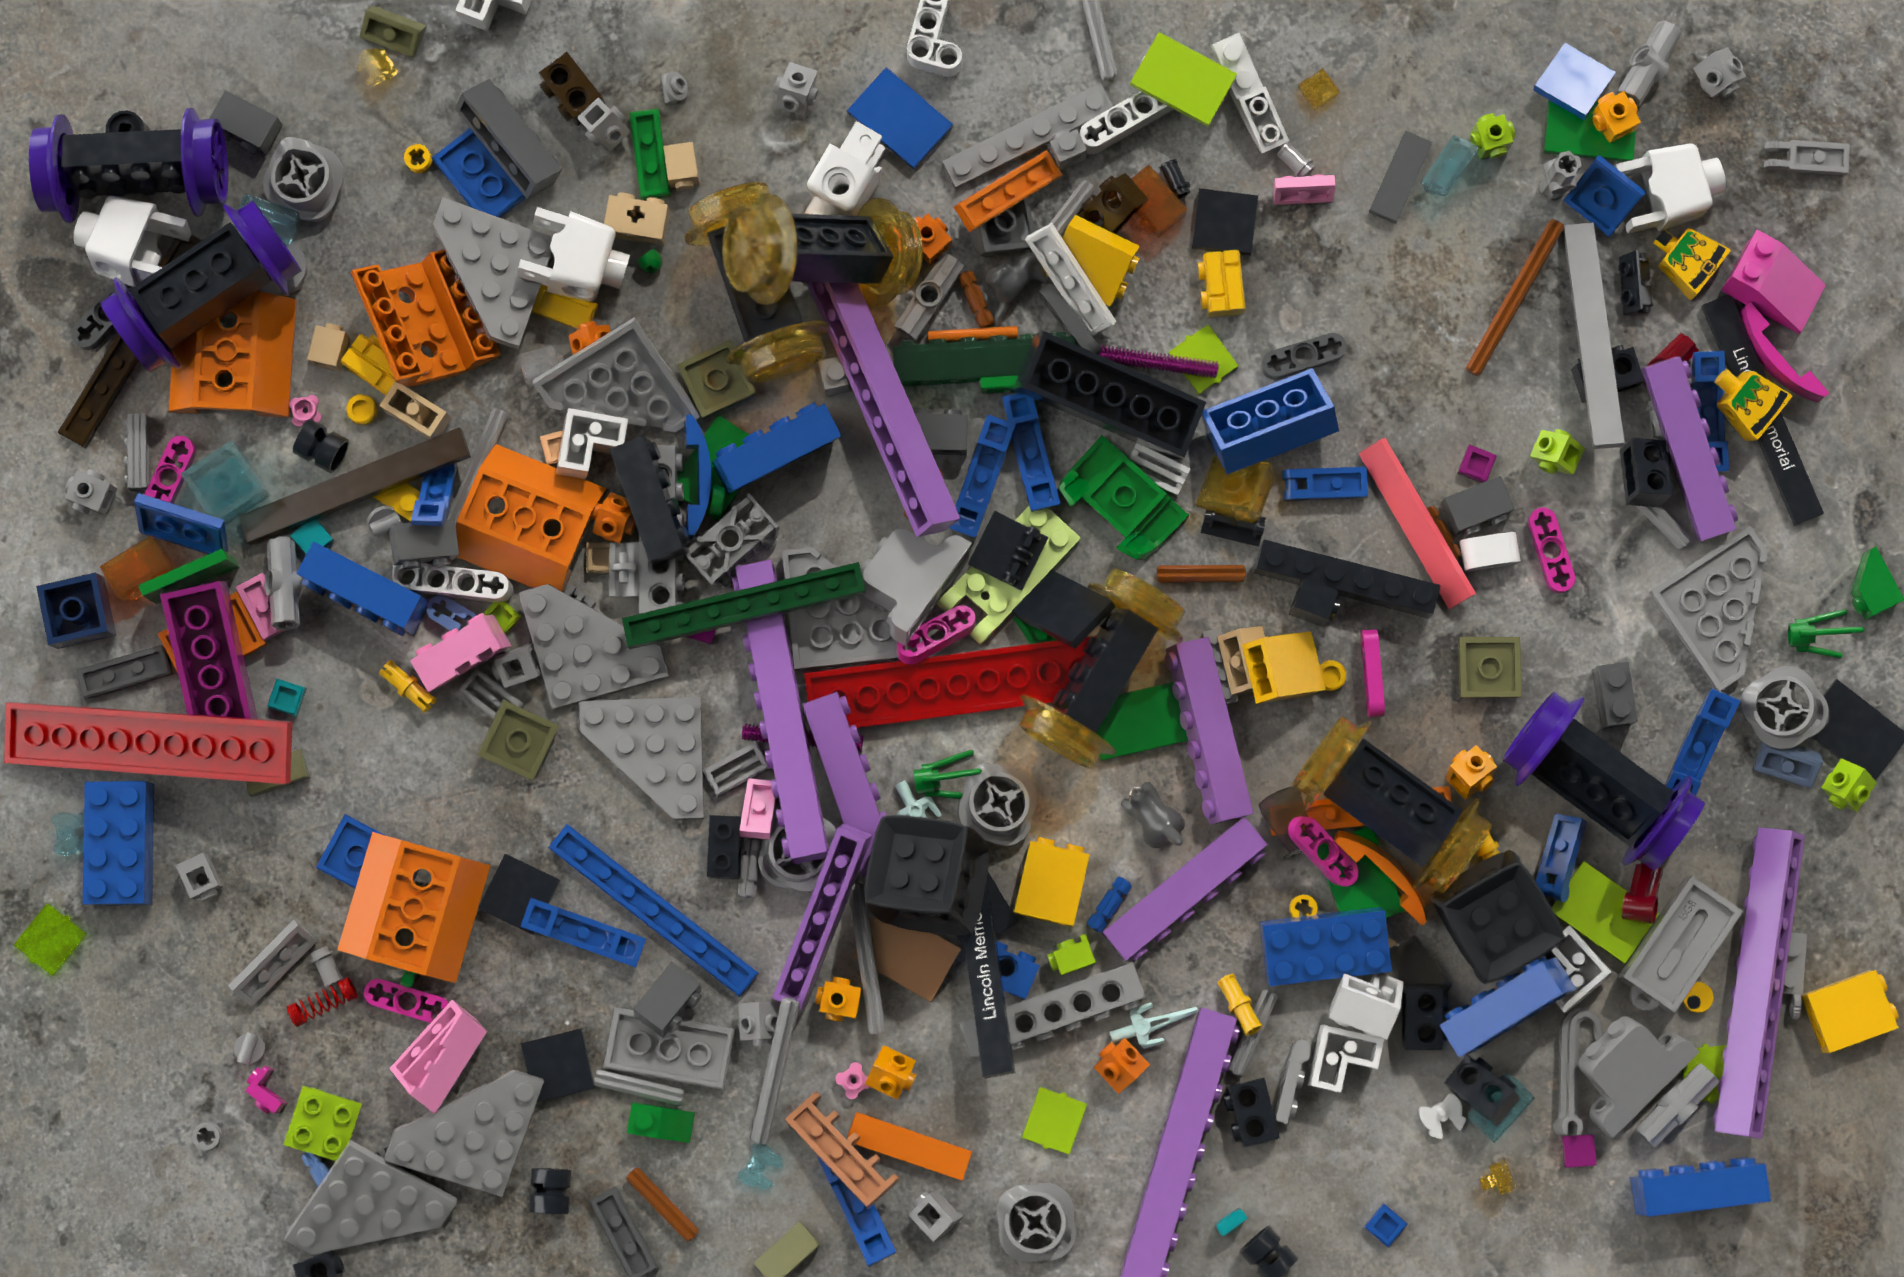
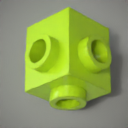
M1490 113L1478 118V122L1471 131L1470 140L1473 149L1478 151L1480 160L1487 157L1495 159L1506 155L1514 142L1513 139L1516 138L1512 122H1507L1505 114L1495 116V113ZM1495 131L1497 136H1493L1490 132Z
M1555 429L1554 432L1541 430L1530 457L1538 462V468L1546 473L1554 475L1558 471L1574 475L1585 447L1564 430Z
M1841 758L1834 770L1827 776L1821 788L1830 797L1828 802L1842 811L1846 807L1857 813L1868 800L1877 782L1864 768Z

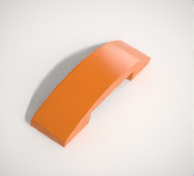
M1339 830L1335 834L1334 842L1356 863L1364 855L1372 860L1405 892L1400 897V905L1423 926L1427 922L1425 906L1415 883L1406 870L1388 852L1370 840Z

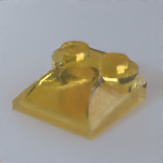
M1214 454L1196 506L1201 509L1214 510L1217 513L1234 516L1236 521L1242 520L1250 523L1256 521L1262 514L1272 486L1273 468L1271 463L1261 461L1226 474L1219 458Z

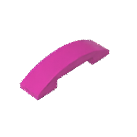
M1751 302L1748 303L1739 314L1763 367L1778 382L1799 396L1815 402H1819L1827 396L1829 392L1810 370L1800 377L1762 334V331L1770 324Z

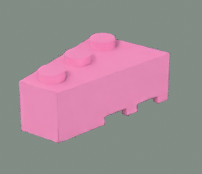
M481 613L468 620L469 625L461 630L455 628L442 635L443 641L435 646L429 643L415 651L417 657L410 660L428 692L435 691L511 647L509 640L494 615L485 616Z
M451 1000L389 1069L412 1097L435 1114L487 1031L475 1017L454 1000Z

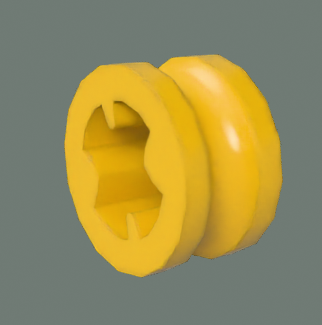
M414 144L406 149L404 161L412 172L421 174L430 169L432 156L425 146ZM420 152L424 153L422 156L425 160L424 163L420 165L417 162V165H413L412 155L415 153L420 155Z
M1309 895L1296 896L1289 905L1290 914L1294 918L1301 917L1299 916V910L1295 909L1296 903L1301 904V900L1308 901L1307 906L1312 908L1310 915L1305 913V916L1316 915L1318 910L1316 901Z

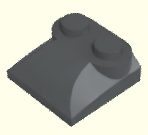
M1028 197L970 232L973 248L979 255L992 257L997 253L1031 249L1025 240L1028 235L1035 232Z

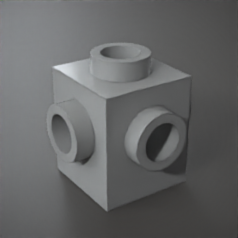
M1728 47L1715 51L1693 67V70L1700 79L1702 89L1711 98L1721 94L1724 97H1728L1740 88L1738 83L1747 77L1743 71L1741 61L1733 56Z
M789 62L784 76H778L773 93L777 94L776 107L804 116L808 105L813 106L818 95V88H815L818 71Z
M599 97L577 117L588 129L585 136L596 147L602 144L609 152L631 132L623 123L627 118L615 105L609 109Z
M88 469L85 474L77 470L75 476H71L65 486V493L67 494L65 498L73 503L71 508L86 515H89L90 510L106 516L117 488L105 482V476Z
M781 1001L738 1004L740 1041L753 1040V1046L771 1045Z

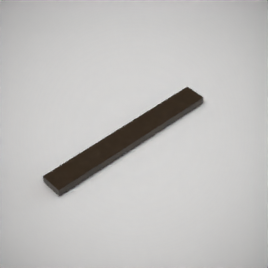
M192 234L189 241L175 238L159 267H164L202 240ZM117 333L57 432L85 449L139 362L119 333Z
M459 427L239 515L246 542L249 545H253L471 458L463 430Z

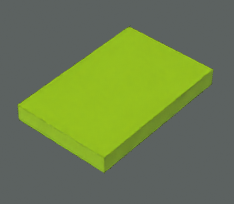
M1158 32L1133 76L1130 86L1209 127L1236 79L1237 73Z
M1582 861L1571 877L1568 899L1565 902L1554 901L1551 908L1555 916L1568 926L1570 925L1578 933L1621 963L1626 964L1652 924L1622 919L1623 901L1628 891L1585 861Z

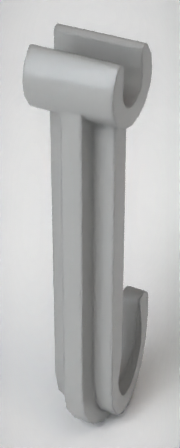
M1583 1008L1568 1012L1560 1025L1558 1118H1556L1553 1125L1556 1135H1580L1583 1130V1123L1578 1118L1579 1026L1581 1021L1588 1020L1590 1022L1594 1041H1597L1603 1034L1602 1025L1597 1015L1591 1010Z

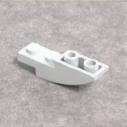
M1240 33L1212 44L1211 48L1218 64L1237 73V77L1229 89V94L1261 154L1288 142L1289 139L1266 86L1263 87Z

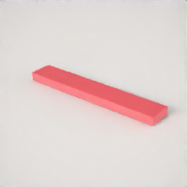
M1380 439L1360 452L1359 456L1433 583L1441 585L1439 593L1448 609L1475 595L1476 592L1387 439Z

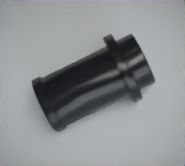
M1176 159L1167 161L1159 167L1169 186V196H1173L1175 200H1178L1190 193L1189 188L1191 185L1185 181Z

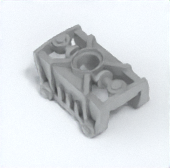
M749 493L742 501L740 499L735 500L730 505V512L723 516L718 523H715L710 530H707L702 537H693L688 544L690 552L684 554L713 587H729L733 584L732 577H735L737 574L735 567L749 564L763 550H771L776 546L779 526ZM753 503L754 507L750 511V518L745 522L741 519L736 524V520L741 518ZM765 520L771 523L758 535H747L751 531L749 527L753 523H761ZM727 531H734L739 535V541L734 547H726L722 543V536ZM710 543H714L709 547L712 551L707 556L700 555L694 559L692 558L699 555ZM725 554L724 565L709 577L706 572L711 566V560L716 556L720 559Z

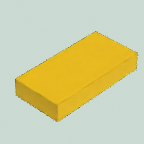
M541 284L531 310L532 313L579 330L580 324L593 321L598 308L597 303L547 292L548 286Z

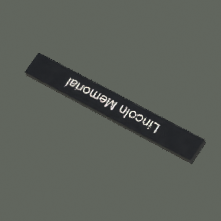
M1726 295L1703 304L1701 308L1720 351H1725L1727 369L1735 377H1738L1742 372L1754 371L1766 378L1733 298ZM1780 412L1758 439V442L1795 526L1819 517L1824 512L1783 415Z
M987 878L982 907L975 930L971 935H963L982 1074L985 1079L1015 1073Z

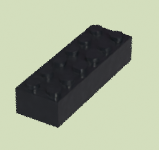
M1045 331L1034 335L1013 388L1017 392L1172 459L1185 458L1206 405V401Z

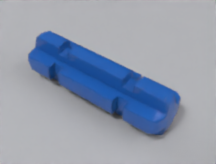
M1118 876L1111 885L1114 888L1106 892L1096 907L1097 913H1092L1087 920V925L1094 931L1102 932L1107 925L1106 919H1111L1123 901L1121 898L1123 894L1126 896L1132 888L1131 883L1123 877Z

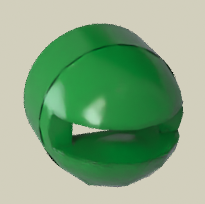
M653 248L636 262L644 272L656 273L662 267L663 260L657 249Z

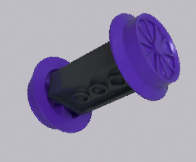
M193 108L185 110L181 129L74 134L67 117L63 114H58L54 118L51 127L34 128L30 136L28 153L29 175L36 205L41 212H59L66 223H73L78 214L80 196L84 198H93L98 195L121 197L126 194L138 193L153 195L158 192H172L176 194L186 192L190 209L196 217L203 215L207 204H222L227 199L229 168L222 125L218 119H200Z
M253 200L239 210L224 204L223 207L236 228L231 222L130 290L118 277L113 279L115 293L100 302L121 338L150 373L165 363L176 369L181 368L171 348L271 282L272 280L268 274L285 296L289 295L287 281L302 270Z
M1552 692L1519 732L1502 759L1517 771L1515 785L1517 787L1520 786L1532 774L1627 844L1629 848L1622 860L1624 866L1638 860L1650 870H1656L1684 839L1704 808L1705 802L1690 792L1692 777L1686 776L1671 790L1574 719L1583 704L1584 698L1582 696L1568 702L1556 692Z

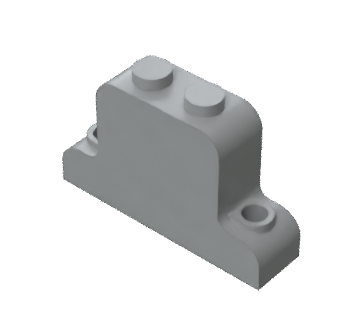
M897 529L888 538H882L876 548L877 554L872 560L867 559L864 562L861 571L866 589L865 597L890 611L886 622L890 624V634L894 640L904 646L907 645L970 558L971 542L955 535L943 540L936 547L905 529Z
M1624 1016L1614 1021L1596 1042L1587 1047L1579 1060V1069L1599 1091V1098L1592 1104L1589 1110L1591 1121L1601 1131L1614 1138L1699 1051L1691 1042L1675 1032H1666L1657 1040L1648 1028L1631 1017Z

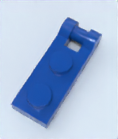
M1367 467L1282 470V480L1285 481L1286 491H1283V501L1368 497ZM1306 479V489L1298 490L1297 480Z
M1557 813L1554 815L1535 881L1545 898L1551 896L1555 901L1565 902L1569 897V883L1587 823L1582 818ZM1551 876L1557 877L1555 885L1550 884Z

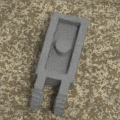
M1790 140L1789 142L1769 141L1765 143V150L1768 152H1788L1787 160L1768 159L1764 161V168L1767 170H1787V172L1841 176L1849 174L1850 144Z
M1792 932L1783 994H1791L1790 1018L1799 1019L1801 995H1803L1807 934Z
M1305 1039L1295 1040L1292 1043V1049L1289 1051L1274 1112L1275 1120L1279 1123L1287 1124L1288 1119H1294L1298 1101H1294L1293 1098L1296 1088L1301 1089L1305 1071H1301V1065L1310 1058L1309 1051H1311L1310 1043Z

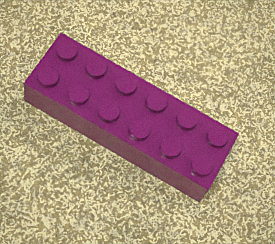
M218 581L160 594L187 714L258 719L227 582Z

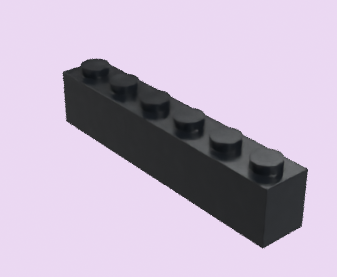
M1265 539L1260 546L1254 574L1300 585L1305 578L1338 590L1339 596L1428 619L1434 614L1441 586Z

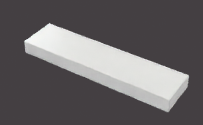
M1053 223L1028 235L1025 239L1062 297L1091 336L1114 326L1116 320Z

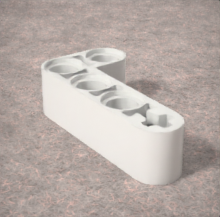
M920 0L907 44L908 61L916 69L945 77L955 76L962 68L961 49L953 43L939 40L951 0H941L938 2ZM929 19L933 20L936 26L932 29H924L921 23ZM918 47H924L928 50V54L924 57H917L912 52ZM945 55H952L957 61L952 65H946L941 59Z
M1140 91L1086 122L1080 130V136L1085 144L1087 153L1096 154L1174 109ZM1140 103H1146L1151 107V111L1146 114L1140 113L1136 106ZM1116 117L1122 118L1126 125L1122 128H1115L1111 125L1110 121ZM1091 133L1092 136L1098 135L1097 142H1094L1093 139L1087 140L1088 134Z
M421 563V567L415 569H403V565H395L392 570V579L395 583L417 594L443 595L449 598L485 602L508 601L513 594L511 581L502 573L450 566L434 567L432 564ZM410 570L414 571L415 578L412 583L403 584V574ZM437 574H444L445 581L443 585L433 588L431 585L432 578ZM467 577H473L475 580L474 587L469 591H462V581ZM499 581L504 588L498 589L496 594L491 588L484 587L483 582L489 586H497Z

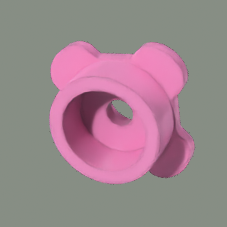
M309 395L308 397H295L291 399L289 406L292 408V414L294 415L292 423L295 426L301 427L311 419L318 423L321 421L322 415L318 412L317 405L319 399L317 396ZM304 408L308 409L307 413H303Z
M858 1062L851 1063L848 1070L836 1075V1083L843 1086L846 1091V1097L849 1099L857 1098L860 1091L870 1088L865 1085L868 1076L863 1073L862 1065ZM852 1078L857 1079L855 1084L851 1083Z

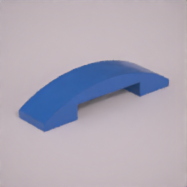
M1725 351L1693 352L1691 390L1695 389L1701 402V406L1697 407L1700 419L1705 418L1707 421L1710 435L1706 437L1710 448L1715 447L1720 463L1716 465L1717 471H1729L1728 441H1725L1724 415L1717 407V402L1723 396V390L1715 383L1718 375L1725 370Z
M1022 393L1003 396L1002 400L1007 421L1016 424L1011 439L1031 512L1060 505L1034 399Z
M987 414L961 493L955 505L960 519L950 526L949 529L975 538L977 537L1016 424Z
M686 415L685 449H697L698 505H687L686 529L690 539H693L704 518L709 502L711 462L707 443L699 424L693 415Z
M457 463L423 477L419 500H415L411 519L412 525H444L452 502Z
M1714 688L1710 689L1680 747L1665 786L1672 790L1683 778L1689 775L1692 777L1690 792L1694 795L1697 794L1702 784L1701 779L1725 728H1728L1740 703L1739 699Z
M530 898L520 926L633 967L637 966L646 941L644 937Z
M817 1156L868 1266L870 1267L896 1254L895 1247L875 1204L867 1209Z

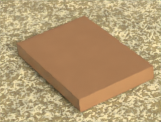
M874 916L870 923L877 972L932 1002L961 948L934 933L899 928L883 923ZM857 948L851 956L858 960Z

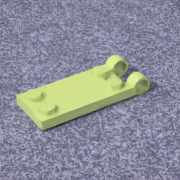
M1028 506L1015 520L1027 527H1035L1041 531L1040 533L1049 537L1022 591L971 567L937 602V605L946 612L956 607L966 596L987 616L970 633V636L980 645L992 635L1012 613V610L1081 540V537L1049 508L1031 512ZM983 592H987L990 597L988 600H983L981 598V594Z

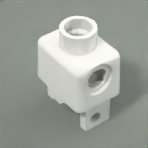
M856 121L840 149L832 144L828 145L807 182L812 201L804 214L859 216L878 186L879 178L883 171L882 167H876L886 150V147L879 144L883 138L880 134ZM839 186L849 187L846 193L842 195L834 194V190Z
M1694 144L1649 150L1642 158L1619 163L1614 166L1627 177L1642 174L1652 210L1650 214L1631 218L1625 225L1628 234L1657 227L1658 231H1662L1663 229L1699 219L1712 206L1713 200L1711 195L1725 192L1726 189L1725 174L1719 159L1712 158L1701 161L1698 148Z
M109 196L105 200L100 214L83 211L80 214L74 230V243L76 246L85 248L95 273L110 279L118 277L124 284L134 287L162 268L158 266L162 257V253L158 249V241L161 234L189 241L191 231L186 219L160 213L156 204L118 196Z
M537 207L533 225L559 232L553 234L549 247L555 258L554 266L551 269L521 259L517 277L548 286L547 292L587 302H592L597 298L601 284L620 289L630 255L612 250L616 235L612 227L570 211L568 217Z

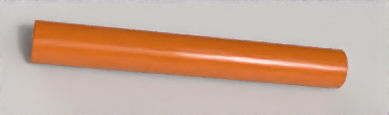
M1017 326L928 331L929 343L1018 338Z

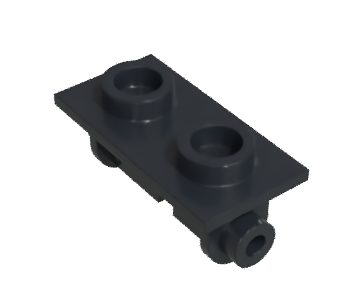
M1638 250L1619 257L1618 271L1621 278L1623 315L1636 311L1639 314L1650 313V307H1653L1651 286H1643L1641 281L1651 280L1650 260L1646 258V253H1639Z
M1207 504L1200 533L1259 547L1265 528L1266 517Z

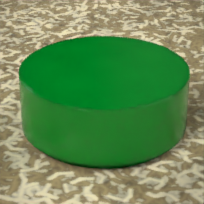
M714 485L710 515H722L726 492L725 486Z
M405 970L399 985L408 989L412 988L418 973Z

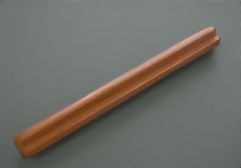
M1551 219L1545 227L1466 366V370L1469 373L1479 376L1564 229V225L1558 220Z

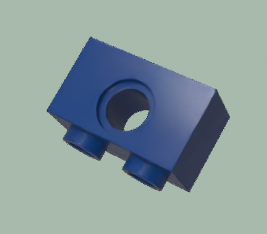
M997 941L999 962L1003 959H1008L1015 966L1014 973L1011 976H1002L1003 990L1026 1000L1040 965L1035 963L1036 957L1019 951L1018 956L1006 951L1008 945Z

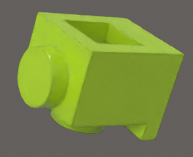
M1086 934L1079 936V943L1075 944L1073 938L1056 944L1058 950L1047 954L1053 972L1059 970L1061 976L1096 963Z

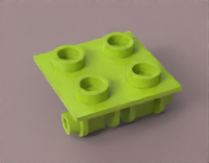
M303 1086L283 1145L336 1161L351 1139L362 1103L329 1094L314 1087Z

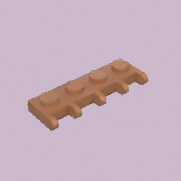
M816 1091L785 1118V1121L861 1203L869 1209L899 1181V1177L893 1174L885 1181L876 1172L874 1167L880 1162L881 1158L875 1154L866 1161L853 1147L860 1139V1136L855 1132L847 1139L844 1138L832 1125L840 1115L833 1111L825 1117L814 1106L821 1098V1095Z

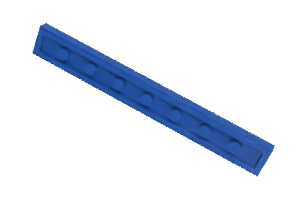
M568 824L565 825L548 847L739 997L742 996L759 974V972Z

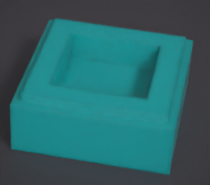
M317 519L303 524L290 535L305 554H307L313 541L324 547H327L334 541Z
M276 678L267 707L298 717L307 688Z
M1236 1208L1215 1223V1228L1220 1235L1224 1236L1248 1218L1242 1209Z

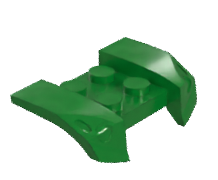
M1103 435L1071 467L1059 483V489L1071 507L1076 506L1084 499L1125 537L1116 549L1136 560H1145L1154 553L1189 517L1163 489Z

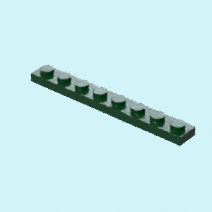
M856 562L624 617L622 622L627 646L630 650L866 594L860 564Z

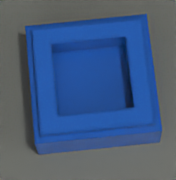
M1383 1203L1363 1227L1386 1247H1389L1408 1224Z

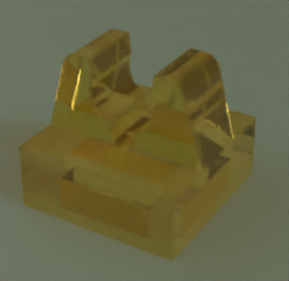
M383 48L365 49L358 56L361 61L357 65V71H368L370 77L365 81L366 85H376L382 81L391 80L398 73Z
M1323 68L1299 83L1297 87L1314 111L1339 95L1340 92Z
M1505 1158L1493 1161L1489 1165L1491 1173L1483 1175L1479 1179L1483 1191L1497 1187L1500 1195L1508 1193L1516 1187Z

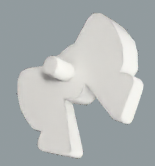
M1449 1093L1443 1102H1439L1432 1107L1421 1106L1418 1109L1421 1123L1427 1129H1430L1428 1134L1435 1138H1443L1440 1121L1444 1122L1449 1118L1459 1131L1466 1121V1118L1461 1116L1463 1114L1461 1102L1452 1093Z

